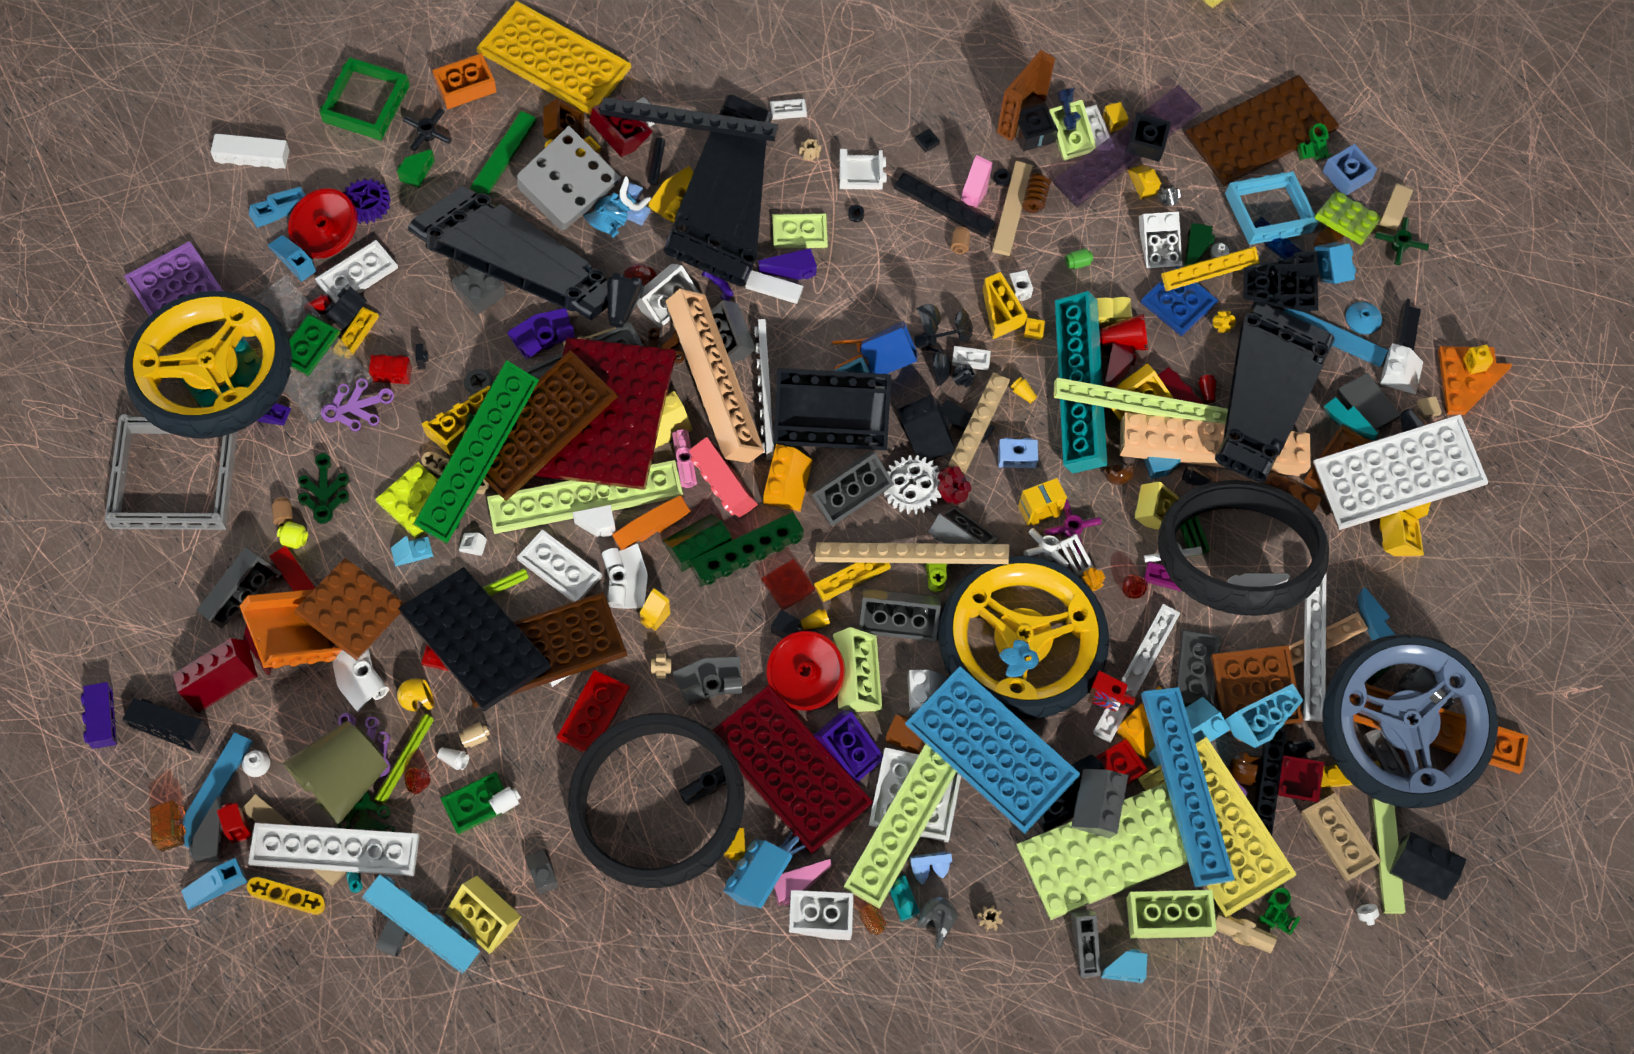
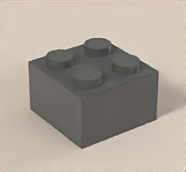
M471 267L452 279L454 292L476 316L505 296L504 284L499 279Z

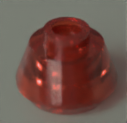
M1130 574L1123 581L1122 591L1125 597L1129 599H1138L1148 590L1146 579L1137 574Z
M410 767L405 773V786L409 792L415 795L419 794L429 786L431 782L430 774L425 769Z

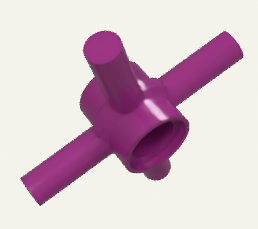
M1066 500L1063 508L1066 519L1063 525L1044 529L1045 535L1064 533L1068 538L1077 534L1082 543L1080 534L1083 528L1100 525L1101 518L1096 517L1082 521L1079 516L1073 515L1069 501ZM1069 525H1075L1077 528L1073 529ZM1074 539L1073 541L1078 554H1082Z

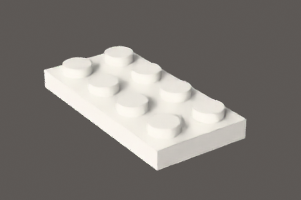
M375 240L318 276L315 280L325 294H328L330 300L336 303L339 299L337 295L343 288L347 289L351 286L360 293L398 269V266L378 241Z
M541 530L517 556L519 562L572 602L583 599L602 577L600 572L544 530Z

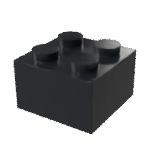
M1137 112L1132 123L1125 153L1160 162L1165 150L1171 121Z

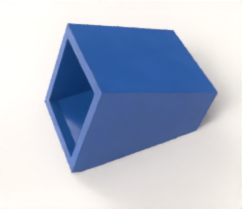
M904 321L863 340L861 343L862 347H860L862 356L864 358L867 357L869 361L867 367L870 373L888 374L915 363L918 359V352Z

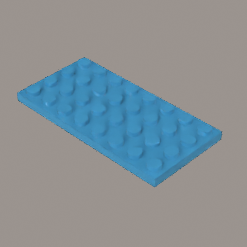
M959 667L905 723L914 734L1024 834L1080 776V773L962 667Z

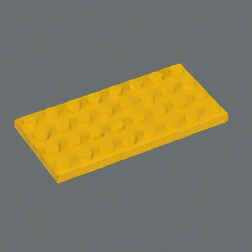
M518 1L513 4L476 48L477 53H482L486 58L591 115L592 107L601 104L603 98H607L631 69V63Z

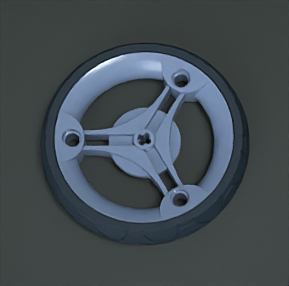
M1414 634L1390 635L1370 641L1359 647L1336 670L1328 685L1323 702L1322 725L1324 737L1329 752L1339 770L1360 791L1380 802L1393 806L1427 808L1451 801L1463 794L1480 778L1486 770L1495 750L1498 717L1493 695L1487 682L1476 666L1461 652L1453 647L1451 648L1450 645L1427 636ZM1396 664H1416L1426 667L1435 672L1437 682L1432 689L1424 694L1406 690L1392 695L1387 700L1368 695L1364 683L1381 669ZM1450 678L1454 680L1455 687L1450 684ZM1441 689L1445 695L1434 704L1430 697L1437 690ZM1350 695L1356 698L1355 705L1350 702ZM1452 697L1460 699L1466 718V733L1462 748L1457 757L1445 769L1439 771L1432 768L1429 745L1435 740L1440 730L1439 710ZM1368 702L1382 707L1380 713L1365 708V703ZM1360 713L1380 723L1384 737L1393 746L1404 751L1411 774L1406 778L1393 775L1380 768L1367 756L1357 739L1353 715ZM1416 750H1419L1421 761L1423 765V769L1419 770L1415 754ZM1421 775L1427 778L1426 785L1421 782Z

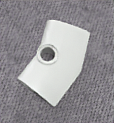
M638 544L621 551L618 548L604 551L602 557L609 575L607 598L609 607L623 609L642 608L645 604L648 575ZM621 575L623 579L615 580L614 577Z
M369 649L358 661L343 650L332 661L337 686L357 712L372 697L375 700H379L388 693V686L373 669Z

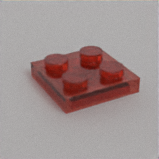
M794 559L761 578V582L783 611L815 592L814 586Z

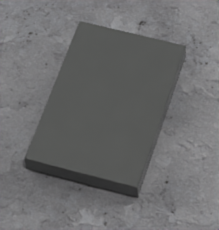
M1369 373L1360 376L1337 390V393L1349 408L1354 406L1376 431L1401 416Z

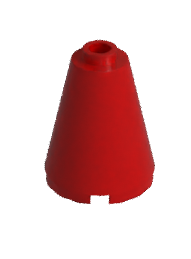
M1139 314L1101 328V332H1099L1100 343H1103V347H1112L1113 342L1135 347L1134 350H1148L1145 320H1141L1145 319L1144 314Z

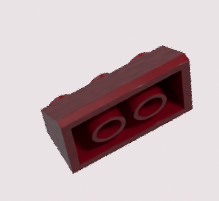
M621 95L618 96V97L613 98V99L624 100V99L621 97ZM601 104L592 107L590 124L620 157L636 151L652 134L651 128L644 121L600 115Z

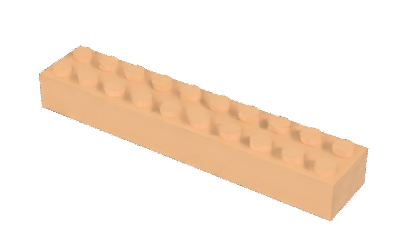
M679 289L666 300L668 312L671 315L680 344L685 352V358L689 363L691 374L695 379L697 390L702 398L703 406L708 414L709 422L712 425L715 438L721 449V454L724 459L750 463L765 451L706 296Z
M1125 412L1120 422L1119 456L1147 459L1148 457L1181 459L1180 463L1226 468L1215 461V455L1223 441L1225 424ZM1291 431L1271 471L1277 474L1304 477L1311 467L1310 433Z

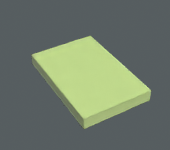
M772 214L774 249L828 248L826 214Z

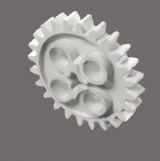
M909 455L908 460L901 457V463L895 460V467L889 465L887 473L895 484L898 481L904 482L901 485L895 484L884 492V497L887 498L888 504L893 503L894 509L899 506L900 512L907 509V514L911 510H914V513L917 514L918 509H921L924 513V507L926 506L932 509L931 502L937 504V498H941L938 490L940 479L937 480L939 470L938 466L933 467V461L926 463V457L920 461L919 455L916 456L915 460H912L911 455ZM913 471H919L918 474H911ZM926 484L930 485L929 488H923L922 486ZM908 495H914V496H915V497L912 498V499L907 498Z

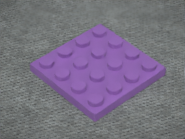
M190 241L124 276L149 317L164 305L176 299L178 300L180 297L205 291H223Z

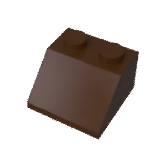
M558 98L543 107L544 138L548 140L555 139L567 126H570L584 140V112ZM565 137V144H571L573 142L572 137Z

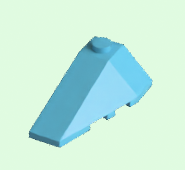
M1291 684L1235 712L1226 718L1225 721L1235 738L1256 748L1270 741L1275 736L1276 732L1285 724L1284 722L1303 702V699L1294 684Z

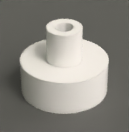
M1223 243L1214 244L1210 251L1212 259L1229 254V248Z
M1365 904L1357 909L1359 920L1366 921L1367 925L1375 924L1374 919L1379 916L1377 905Z

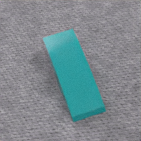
M1336 397L1324 405V412L1340 426L1343 424L1364 438L1374 441L1378 439V432L1354 406L1347 410Z

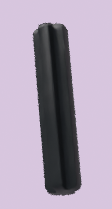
M657 137L655 141L648 183L651 185L658 184L665 148V139Z

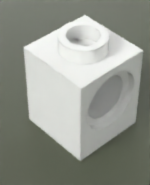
M1027 270L1009 274L1007 283L1017 299L1025 301L1031 298L1033 286Z

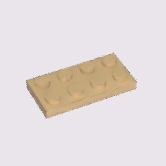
M1336 793L1301 812V815L1345 882L1381 862Z

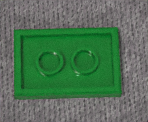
M308 314L289 339L292 352L291 368L309 377L339 336L340 331Z
M496 771L440 798L457 835L502 814H496L489 802L493 795L504 790Z

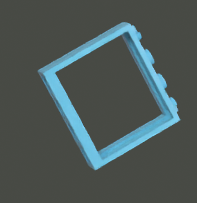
M1294 171L1282 172L1271 176L1266 175L1260 178H1250L1244 181H1235L1229 184L1225 192L1226 198L1249 245L1313 233L1319 223L1315 219V214ZM1285 187L1301 219L1255 228L1240 195Z

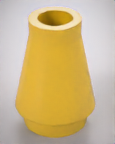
M1022 377L1018 378L1011 385L1012 392L1026 400L1029 404L1038 397L1027 380Z
M818 609L804 619H801V624L805 631L826 627L827 624H830L826 610Z

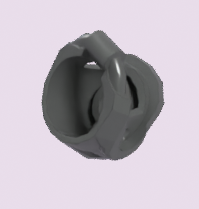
M934 897L927 901L917 915L919 919L917 927L919 929H925L928 926L936 928L937 934L934 946L937 950H940L959 914L947 898Z

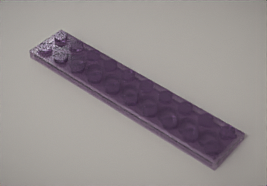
M1178 85L1142 112V114L1171 121L1168 137H1170L1201 113L1203 108ZM1134 119L1054 179L1053 184L1076 207H1079L1142 158L1125 153Z

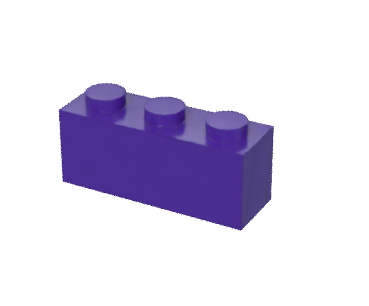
M108 682L83 686L84 693L81 694V702L85 706V712H82L83 723L86 724V731L83 732L85 743H88L92 749L117 745L113 688Z

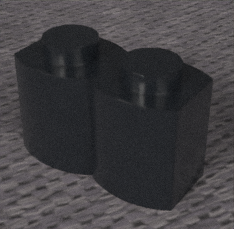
M351 286L347 289L343 288L337 295L339 297L337 302L334 303L332 301L325 309L327 311L325 316L341 330L350 323L367 302Z

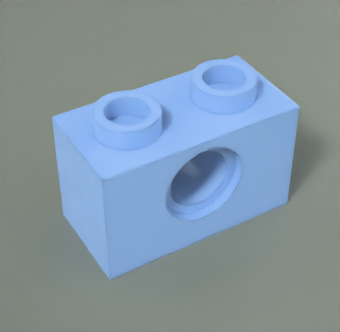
M1010 437L999 440L998 467L1036 468L1038 463L1037 440H1032L1031 438L1013 439ZM1015 450H1019V451H1021L1022 453H1021V454H1017V453H1015L1014 451H1015Z

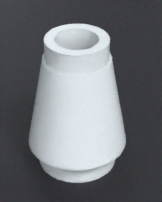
M441 747L437 754V758L456 770H464L469 761V755L465 751Z

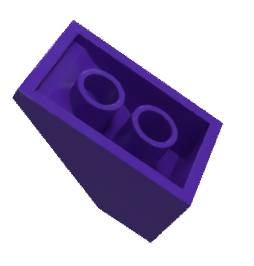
M842 710L814 734V737L856 783L882 762L883 754L851 711Z

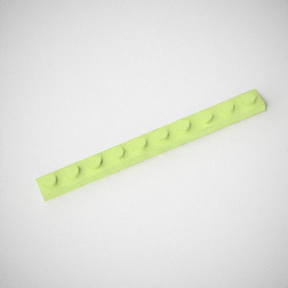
M1056 378L1054 381V398L1153 416L1226 424L1227 408Z

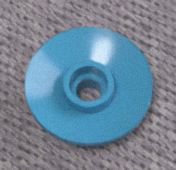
M1356 302L1346 311L1345 318L1348 326L1359 334H1372L1381 326V313L1370 303Z

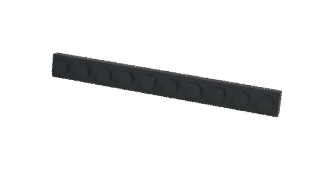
M606 97L603 98L600 107V115L775 141L778 132V124Z

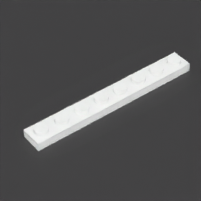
M758 319V327H755V338H759V343H756V354H760V359H757V370H761V375L758 376V387H762V392H759V403H763V409H760V420H764V425H761V437H765V442H762L765 452L762 454H766V460H772L774 443L766 320Z
M1326 574L1319 587L1305 599L1303 718L1305 721L1323 722L1322 711L1326 689Z
M1165 604L1162 605L1121 682L1128 685L1126 694L1135 697L1180 612ZM1120 705L1118 712L1106 708L1092 734L1110 743L1129 708Z

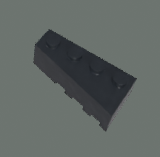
M133 698L122 718L124 723L131 728L200 754L210 735V731L206 727L207 724L201 719L170 710L161 705H154L143 698L141 700Z

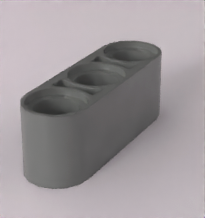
M410 897V898L413 899L415 902H418V901H419V900H417V899H415V898ZM388 919L378 939L376 949L397 957L409 933L391 919Z

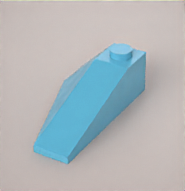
M1204 697L1185 707L1195 744L1206 737L1211 742L1231 730L1222 714ZM1154 746L1148 755L1155 767H1158L1161 764L1156 747Z

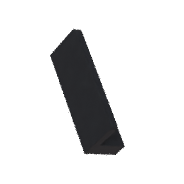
M1407 298L1401 308L1395 344L1411 348L1414 351L1421 309L1411 307V299Z

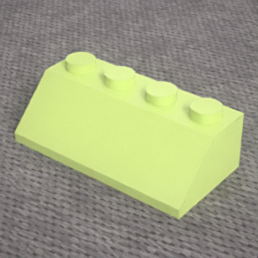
M852 627L834 633L833 641L841 651L845 662V679L837 695L838 708L851 712L882 710L877 636Z

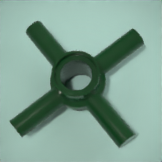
M1408 217L1402 218L1400 230L1395 235L1376 231L1374 236L1375 239L1392 242L1391 247L1396 251L1395 265H1401L1403 252L1409 247L1428 251L1429 248L1427 243L1412 240V234L1408 231Z

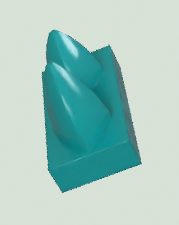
M906 876L898 877L889 894L900 922L917 916L920 911Z

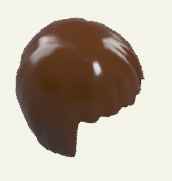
M1239 752L1231 759V775L1238 783L1252 785L1254 782H1257L1262 758L1250 756L1246 752Z

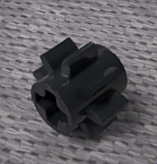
M963 364L955 367L956 370L953 371L954 374L952 375L954 382L958 386L964 385L965 388L972 385V381H974L976 376L973 368L970 365L964 366Z

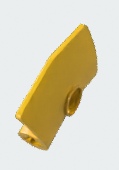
M687 166L665 180L648 203V206L653 211L671 222H675V216L694 173L691 167Z

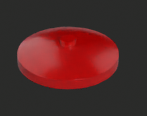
M324 188L307 194L297 203L290 215L288 222L290 241L300 247L310 258L322 259L337 254L348 245L355 234L358 222L356 207L344 193L335 189Z
M800 631L786 636L774 647L767 663L769 686L788 707L796 710L812 711L826 706L838 695L845 679V662L841 651L833 641L816 632Z

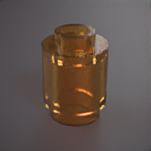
M868 904L859 910L860 919L869 934L874 933L877 936L886 930L887 922L877 907Z

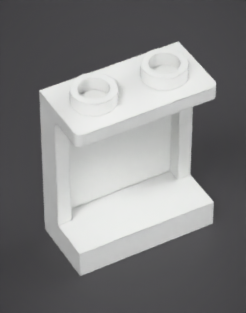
M840 149V189H882L883 182H886V172H883V167H886V157H883V150H879L878 155H847V149Z

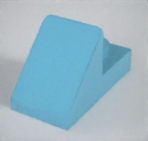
M405 536L391 547L395 567L434 557L429 537L409 541L408 537Z

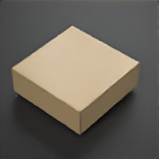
M1436 396L1417 401L1423 418L1441 415L1442 411Z

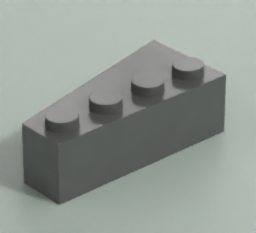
M245 547L201 603L197 611L209 621L222 628L241 611L240 605L248 595H255L261 589L265 590L274 577L278 578L283 573Z

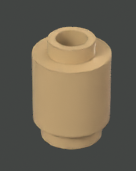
M481 722L469 726L459 733L465 748L469 746L472 748L487 741V736L490 735L486 724L482 725Z

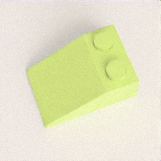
M1083 100L1070 103L1071 112H1078L1081 115L1076 128L1073 130H1066L1063 118L1065 113L1063 105L1049 109L1058 128L1055 143L1064 161L1097 151Z

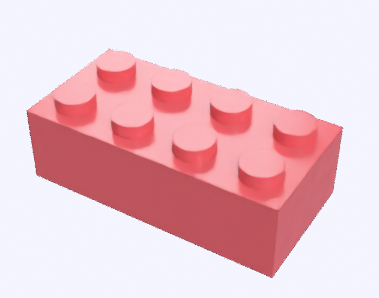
M706 437L688 450L692 455L690 460L699 468L702 477L706 482L708 481L711 485V490L722 500L721 504L732 516L735 514L741 518L758 505L730 464L724 459L718 447L709 438Z

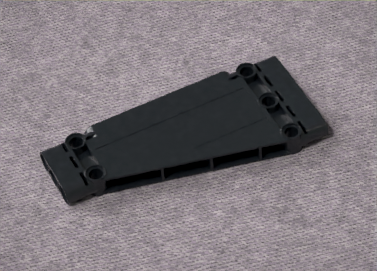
M735 95L726 96L719 115L769 123L773 119L770 111ZM710 132L663 248L665 254L736 286L743 287L746 285L757 259L766 140Z
M466 185L460 186L422 212L408 226V231L424 241L427 249L564 307L569 311H577L589 320H593L608 308V280L604 278L605 275L601 270L593 269L588 261L502 204H493L488 195L478 194Z
M1254 302L1240 327L1224 437L1215 455V461L1218 464L1256 482L1266 481L1333 346L1335 338L1331 333L1265 303Z

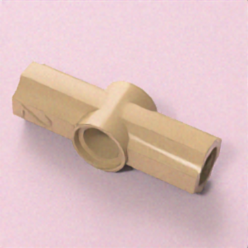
M1220 911L1217 913L1215 919L1218 932L1232 937L1238 944L1244 946L1251 945L1267 953L1272 952L1277 941L1276 935L1257 928V925L1249 920H1238L1231 916L1225 917Z

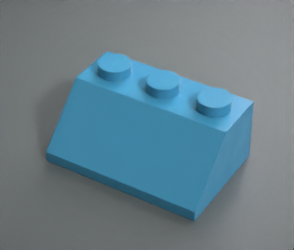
M754 839L749 844L748 851L744 857L738 862L735 872L727 880L723 891L740 905L762 908L793 855L766 840Z

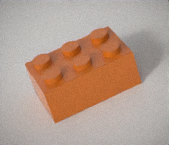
M482 53L432 70L434 82L447 109L497 93L495 80Z

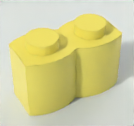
M1096 298L1098 301L1100 327H1106L1132 317L1130 298Z

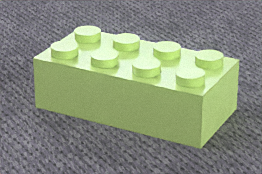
M1212 890L1130 892L1126 898L1130 939L1212 937L1217 931Z

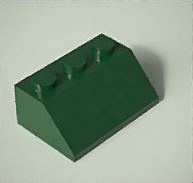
M711 513L662 540V543L681 572L690 568V560L730 542L731 534L723 522Z

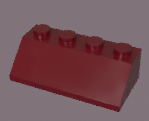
M229 638L173 674L177 692L198 713L258 677L248 641Z

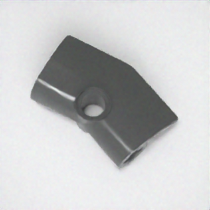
M740 657L704 658L673 672L675 681L687 706L708 697L714 698L718 695L742 694ZM712 683L715 684L717 687L714 689H710L707 687V685Z

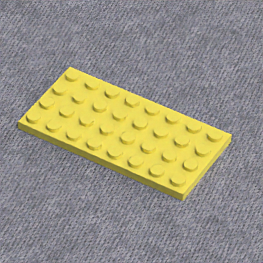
M1206 737L1197 742L1196 747L1235 878L1232 882L1208 885L1206 888L1213 891V899L1224 916L1228 917L1295 877L1296 873ZM1161 765L1138 778L1145 791L1164 783L1166 785Z

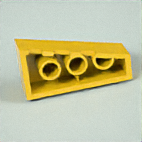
M491 386L468 397L467 401L455 404L453 409L446 413H439L430 422H423L421 425L426 436L448 455L452 456L462 438L468 414L475 415Z

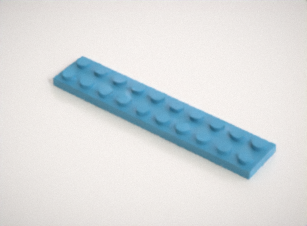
M1180 688L1144 691L1141 693V697L1195 887L1232 882L1235 878Z

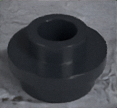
M1004 168L998 169L993 174V181L997 185L1005 186L1010 182L1011 175Z

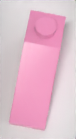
M976 155L961 199L967 205L976 208L987 193L992 162Z
M830 859L782 874L773 888L778 906L782 904L790 906L791 890L807 891L830 869Z

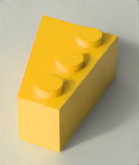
M999 272L985 278L982 290L992 338H998L1025 326L1027 313L1002 273Z

